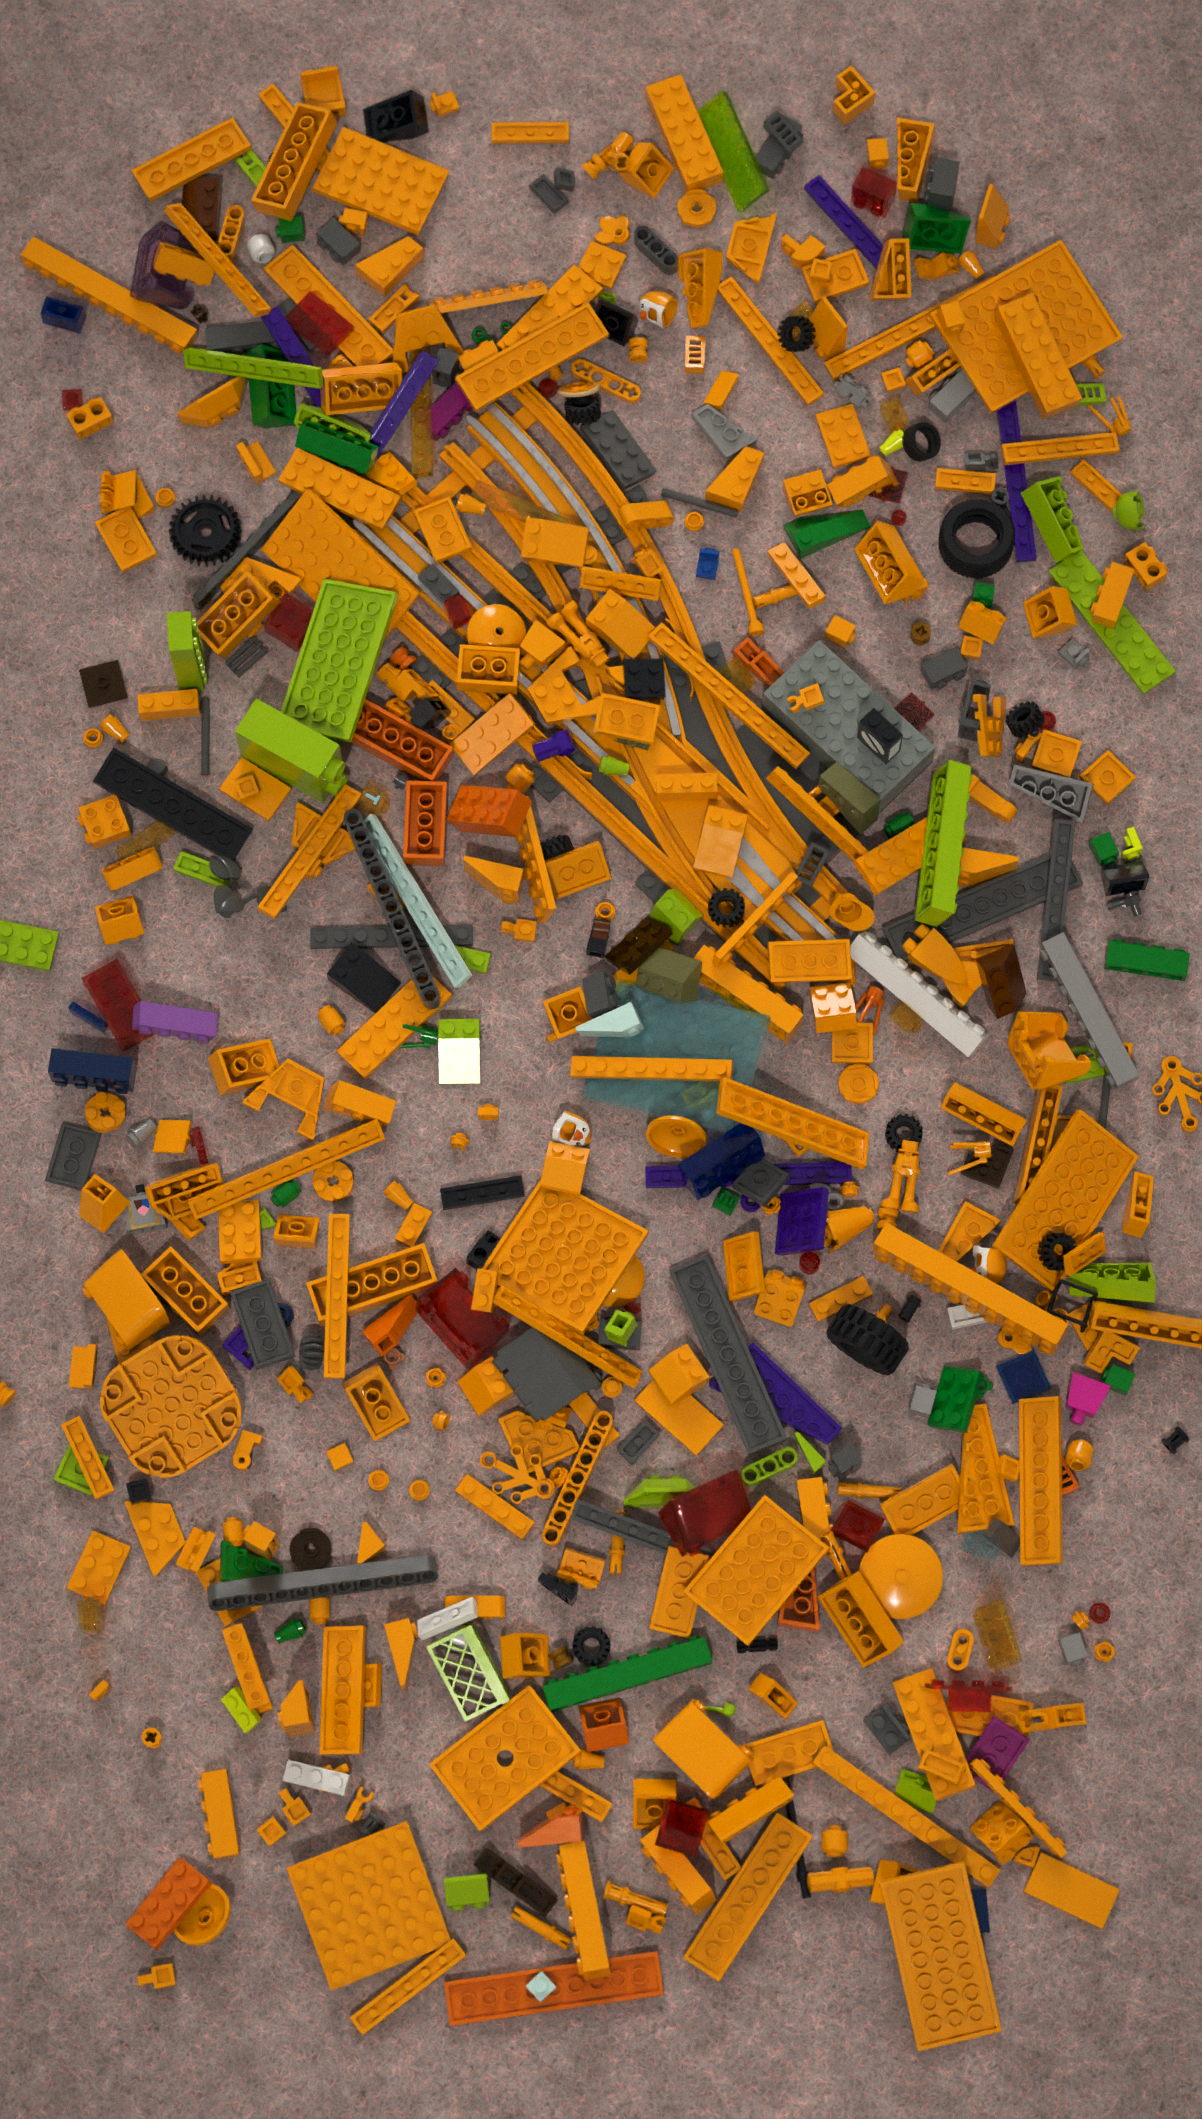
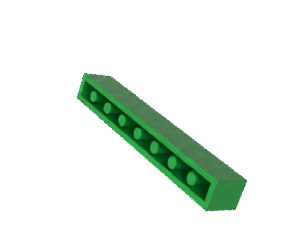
M700 1635L688 1638V1642L680 1644L679 1641L668 1644V1648L660 1650L659 1647L648 1650V1654L643 1656L634 1654L628 1656L626 1661L620 1663L619 1660L606 1663L607 1667L599 1669L598 1666L586 1669L587 1673L579 1675L578 1672L566 1675L564 1680L558 1681V1678L545 1682L546 1685L542 1686L548 1708L552 1713L712 1664V1658L706 1638H700Z

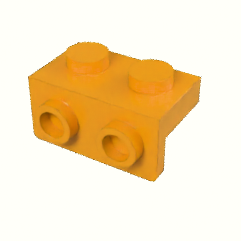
M566 1547L557 1577H560L562 1581L567 1583H579L585 1589H597L606 1560Z

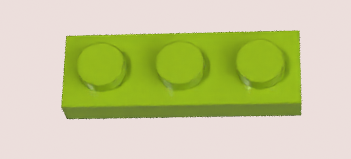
M182 851L180 852L173 868L174 872L215 887L219 885L228 887V880H222L212 873L209 861Z

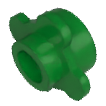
M984 1375L981 1380L982 1388H979L977 1395L979 1399L983 1398L984 1394L993 1388L992 1383L988 1382Z

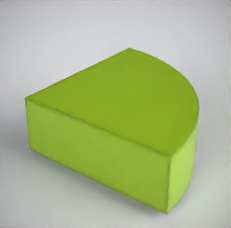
M264 1208L260 1211L261 1229L275 1227L276 1223L267 1210Z

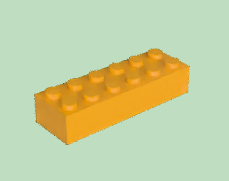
M680 74L645 86V98L685 192L692 189H705L722 183L723 170L682 75Z
M296 103L251 199L258 213L289 221L293 220L337 125L331 110L304 103Z
M1029 294L997 307L994 318L1042 420L1078 406L1082 396L1034 294Z
M703 945L694 957V959L702 961L699 982L788 1044L802 1026L804 1015L802 1010L794 1004L792 1006L785 1002L786 999L779 993H772L768 990L769 987L765 983L752 979V975L744 969L741 971L735 967L736 964L731 959L726 964L723 962L717 967L712 963L717 950L711 946L708 948Z
M425 1243L348 1268L347 1317L401 1300L410 1294L415 1295L438 1287V1281ZM327 1276L306 1283L320 1327L325 1325Z
M583 1840L559 1845L560 1852H556L559 1870L563 1869L564 1873H560L563 1891H568V1894H564L567 1912L572 1911V1915H569L568 1918L571 1933L576 1932V1936L572 1938L575 1954L580 1953V1958H576L579 1975H584L585 1981L610 1976L585 1842Z

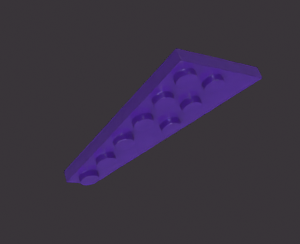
M752 1342L748 1349L780 1422L828 1445L842 1431V1428ZM715 1379L709 1387L721 1393Z

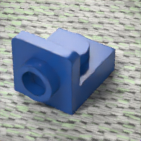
M709 547L700 549L696 577L716 579L719 551Z

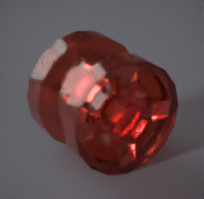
M814 1252L804 1253L799 1261V1268L802 1273L812 1275L818 1271L820 1266L819 1256Z

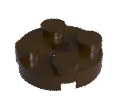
M317 1528L302 1529L293 1537L290 1543L291 1558L303 1570L308 1571L322 1568L328 1563L332 1555L330 1539ZM309 1544H313V1547L317 1548L312 1555L305 1552V1548H308Z

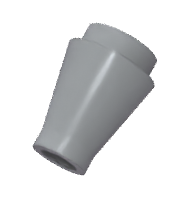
M148 1119L146 1122L128 1130L126 1138L133 1147L137 1148L144 1144L157 1127L152 1120Z

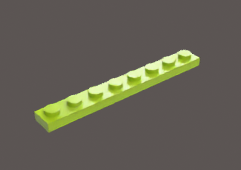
M190 347L183 350L186 369L318 389L323 386L322 367Z

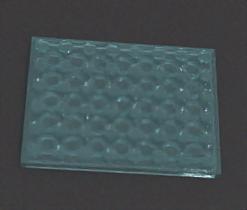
M616 981L615 993L619 1001L618 1007L632 1002L636 1007L644 1029L633 1037H599L593 1056L733 1060L732 1080L751 1087L771 1020L770 1016L702 1000L679 1003L645 991L640 986ZM586 1078L581 1094L586 1099L661 1117L667 1115L686 1117L696 1122L699 1126L737 1134L740 1126L739 1122L716 1114L719 1081Z

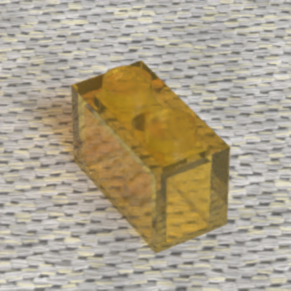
M91 1596L83 1597V1601H77L80 1629L83 1632L104 1631L103 1605L99 1599L95 1600V1597Z

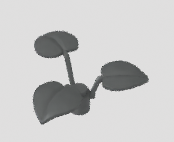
M211 855L209 866L212 873L222 880L229 881L228 887L219 885L214 890L216 913H219L224 918H230L233 913L242 911L244 905L255 898L259 905L271 887L261 886L257 889V894H253L243 901L236 892L231 890L233 879L237 880L241 876L237 864L225 856ZM286 905L284 906L281 912L287 911Z

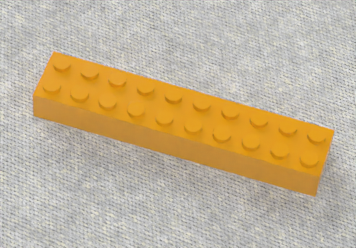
M885 1223L873 1246V1255L877 1261L883 1264L887 1262L898 1273H906L916 1283L928 1285L929 1289L934 1293L946 1295L950 1302L965 1305V1309L968 1312L980 1314L986 1322L992 1325L996 1323L1002 1327L1001 1329L1010 1335L1014 1333L1025 1344H1033L1039 1347L1038 1350L1043 1354L1054 1356L1066 1337L1068 1323L892 1225Z

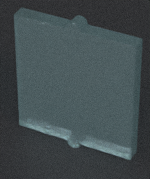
M985 1531L963 1533L965 1537L961 1551L996 1562L999 1548L983 1536Z

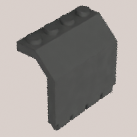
M531 1327L496 1352L498 1357L492 1361L500 1373L507 1369L509 1370L503 1377L512 1390L519 1386L521 1387L515 1394L523 1406L526 1407L531 1403L533 1404L527 1411L535 1422L542 1418L546 1421L582 1394L592 1389L597 1391L602 1387L600 1381L603 1379L596 1369L591 1371L588 1366L591 1362L534 1327Z

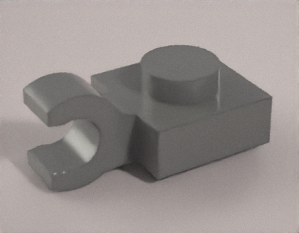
M984 451L964 452L966 471L985 470V466L993 470L999 468L998 453L984 455Z

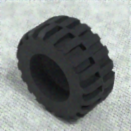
M846 1304L842 1306L827 1328V1338L840 1351H843L859 1364L882 1375L893 1374L909 1349V1343L895 1328L876 1317V1315L855 1305Z

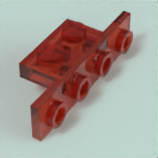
M932 1679V1683H925V1687L929 1689L949 1690L948 1711L991 1712L992 1691H1012V1687L1004 1685L1003 1681H992V1685H986L985 1681L972 1680V1684H965L964 1680H952V1684L945 1683V1680Z

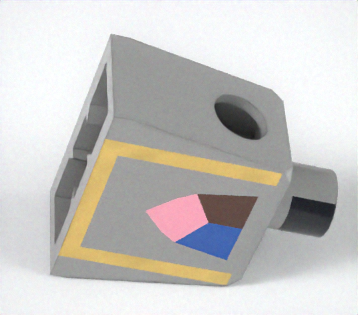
M146 1184L134 1186L135 1197L127 1198L130 1202L126 1207V1230L128 1235L167 1228L164 1216L150 1207L145 1191Z

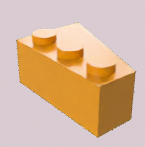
M408 236L355 264L356 275L382 296L386 297L424 258L423 247Z
M745 446L706 489L705 499L742 512L764 462V452Z

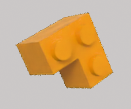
M852 66L836 76L835 87L842 95L833 101L832 112L846 125L875 103L876 93Z

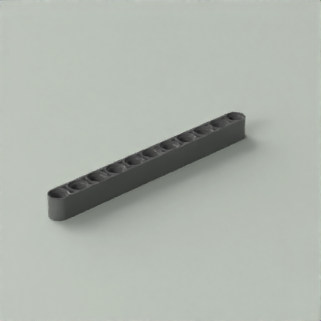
M350 809L344 814L346 830L424 1007L431 1010L436 1009L440 1005L441 1000L434 979L362 815L358 810ZM351 818L358 819L355 824H350L348 821ZM361 835L366 837L363 841L356 840ZM367 853L374 854L371 859L364 858V855ZM374 871L382 872L377 877L371 875ZM382 888L389 889V892L386 894L379 893ZM389 906L397 907L394 912L387 911ZM399 923L405 925L401 930H397L394 927ZM406 941H410L413 943L410 947L407 948L402 946V944ZM413 959L420 960L418 965L410 964ZM420 977H427L428 981L419 983L418 979ZM432 994L436 996L435 1000L433 1001L426 1000V997L428 995Z
M422 1555L217 1582L208 1586L207 1596L211 1610L224 1611L428 1584L438 1579V1571L435 1558L431 1555Z

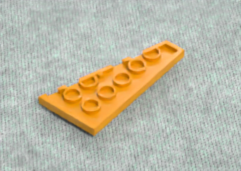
M986 1404L974 1405L968 1431L963 1433L957 1534L985 1531L994 1518L1001 1520L1008 1527L1015 1525L1004 1478L996 1475L999 1455Z

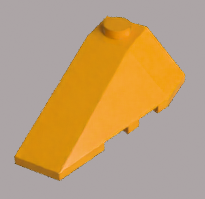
M704 248L678 255L679 280L684 279L685 288L682 292L683 296H687L688 305L686 309L691 328L693 329L708 326L722 274L723 252Z

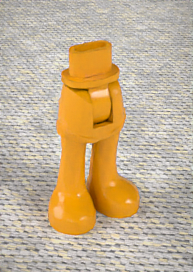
M573 600L565 605L561 614L559 612L553 614L547 620L546 625L548 628L560 632L570 641L576 652H579L584 658L589 660V663H594L597 668H600L610 658L605 653L606 649L602 647L597 634L591 632L577 616L578 604ZM564 619L568 623H570L582 637L578 638L575 635V633L567 626Z
M902 1140L901 1149H898L899 1153L895 1164L892 1166L893 1181L889 1197L882 1200L881 1208H893L899 1211L903 1176H906L907 1180L901 1211L919 1213L920 1207L915 1202V1186L917 1176L920 1174L919 1142Z

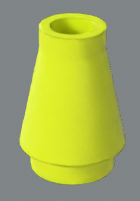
M900 429L898 431L894 430L879 447L885 457L903 448L902 437L904 433Z

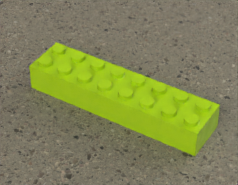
M948 760L932 774L915 921L935 927L946 921L957 909L955 899L959 891V884L957 883L961 873L960 858L964 851L962 841L966 834L964 824L968 816V811L966 810L970 799V792L968 790L972 781V774H970L971 766Z

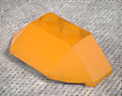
M236 377L178 411L179 421L185 424L209 428L210 426H218L222 419L227 416H235L242 407L248 384L247 378Z
M212 1163L154 1181L145 1187L150 1207L168 1220L173 1221L192 1214L187 1199L218 1187L223 1181L218 1164Z

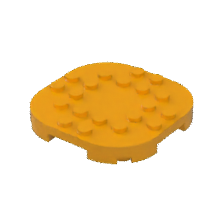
M172 1335L162 1338L122 1362L107 1375L101 1389L100 1408L102 1415L126 1451L131 1463L140 1471L161 1478L182 1474L223 1449L236 1436L242 1422L243 1409L240 1396L216 1356L203 1342L186 1335Z

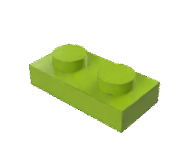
M454 945L470 971L487 974L491 953Z

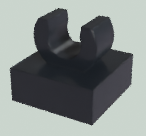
M147 1478L126 1483L132 1505L152 1500Z

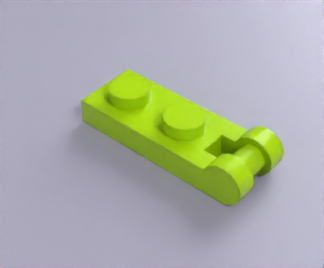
M250 149L245 152L246 155L242 158L238 157L234 161L255 188H257L266 167Z

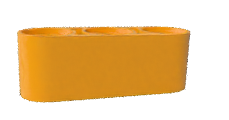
M238 205L228 208L217 244L222 252L230 250L225 255L231 262L236 257L245 225L243 208ZM236 215L240 216L238 219H233V218H232L233 216H236ZM229 233H235L234 236H227Z
M666 501L630 503L622 506L618 511L627 530H634V526H637L636 528L638 529L666 527L675 520Z
M151 847L104 868L102 874L109 890H116L160 870L163 864L156 849Z
M505 1596L444 1597V1608L473 1597L477 1601L478 1619L506 1618Z

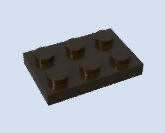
M647 916L617 946L613 947L605 958L612 965L631 975L673 933L670 928Z

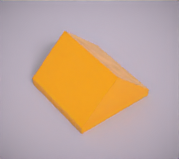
M581 986L542 1001L547 1019L557 1039L577 1032L575 1027L593 1019L587 1015L585 996Z
M279 1214L273 1235L275 1245L316 1249L320 1218Z

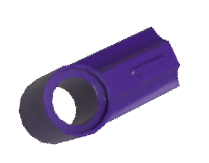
M568 730L559 731L551 738L532 745L538 762L557 755L566 756L575 751Z

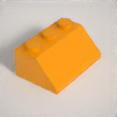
M460 644L457 690L501 694L512 693L517 695L520 648Z

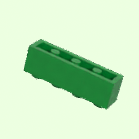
M308 419L300 425L295 447L303 451L319 455V458L335 461L339 466L351 467L356 472L362 474L368 473L374 468L379 449L377 445Z
M1114 939L1108 942L1104 969L1185 981L1190 953L1185 952L1183 949L1167 950L1163 946L1148 947L1139 942L1128 944L1123 940Z

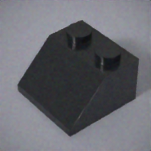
M600 298L595 313L609 333L607 339L625 347L635 333L638 323L636 315Z
M1130 860L1123 865L1112 863L1106 865L1101 871L1105 896L1123 894L1132 890H1145L1149 881V873L1143 861Z

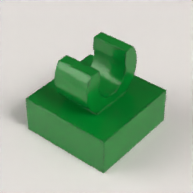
M722 1188L712 1207L731 1216L740 1197Z

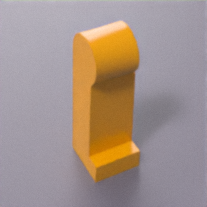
M972 775V781L968 790L970 792V800L994 817L1009 824L1018 812L1017 808L980 782L977 776Z

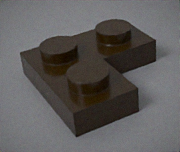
M994 1143L991 1151L992 1158H988L987 1163L978 1164L963 1170L961 1175L999 1189L1014 1150ZM968 1154L964 1165L979 1158Z

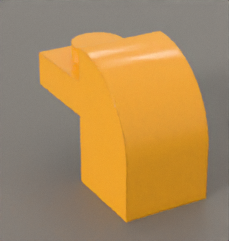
M787 234L781 238V250L787 256L791 255L790 264L794 267L801 268L812 264L814 258L821 259L825 255L826 246L812 235L802 245Z

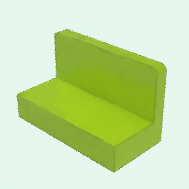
M902 1768L894 1795L913 1808L933 1813L936 1800L927 1776Z

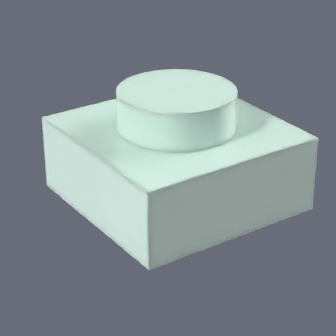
M542 1971L526 1985L527 1989L540 2003L556 1988Z

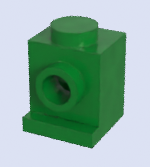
M975 582L972 601L980 602L986 608L991 609L995 585Z

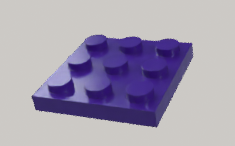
M819 1187L780 1194L781 1208L778 1214L776 1255L783 1256L824 1249L828 1188Z

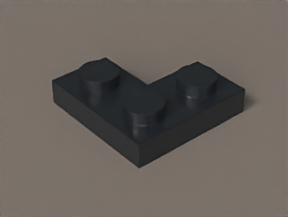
M542 1572L538 1578V1583L572 1607L577 1600L576 1589L567 1582L564 1584L558 1582L559 1580L552 1574L548 1573L546 1575Z

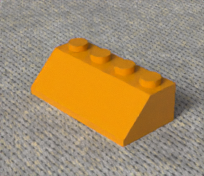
M877 521L854 548L884 604L913 595L925 581L893 525Z
M859 1571L847 1576L817 1596L863 1668L893 1653L904 1643V1640Z
M298 1680L280 1705L281 1711L277 1712L279 1725H281L284 1733H288L289 1737L315 1733L309 1692L304 1681Z
M774 1776L768 1778L763 1782L764 1786L758 1790L756 1787L745 1793L746 1798L738 1801V1799L733 1800L726 1805L728 1809L722 1813L718 1810L708 1816L710 1820L707 1821V1825L720 1846L793 1800L794 1794L780 1776L776 1779Z

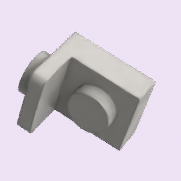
M1072 638L1058 651V654L1076 669L1079 665L1083 667L1090 660L1091 650L1089 648L1084 649Z

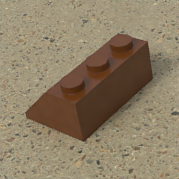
M200 177L183 185L182 205L213 241H218L222 193L220 178ZM179 231V239L188 240L181 233V231Z
M1012 943L976 959L988 1007L997 1019L1015 1012L1026 995L1015 946Z

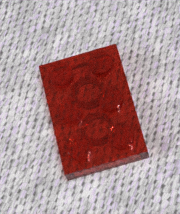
M311 291L285 317L288 324L328 357L354 330V326Z

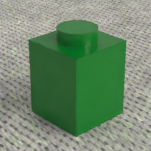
M301 215L294 216L292 221L278 218L279 226H275L277 238L281 237L282 244L305 241Z
M1109 832L1090 839L1089 847L1099 866L1103 864L1106 866L1116 862L1119 851Z
M1112 1364L1110 1370L1105 1369L1101 1380L1111 1386L1109 1390L1126 1396L1135 1373Z

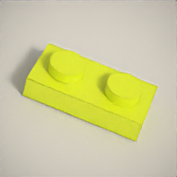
M239 1686L234 1687L221 1699L245 1734L262 1721V1718L255 1709L249 1710L244 1694Z

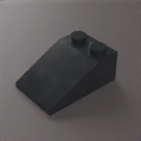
M409 90L363 109L367 137L382 143L413 139L429 132L424 98L414 90Z
M352 942L327 973L328 981L375 1014L386 1004L401 984L399 980L370 955Z

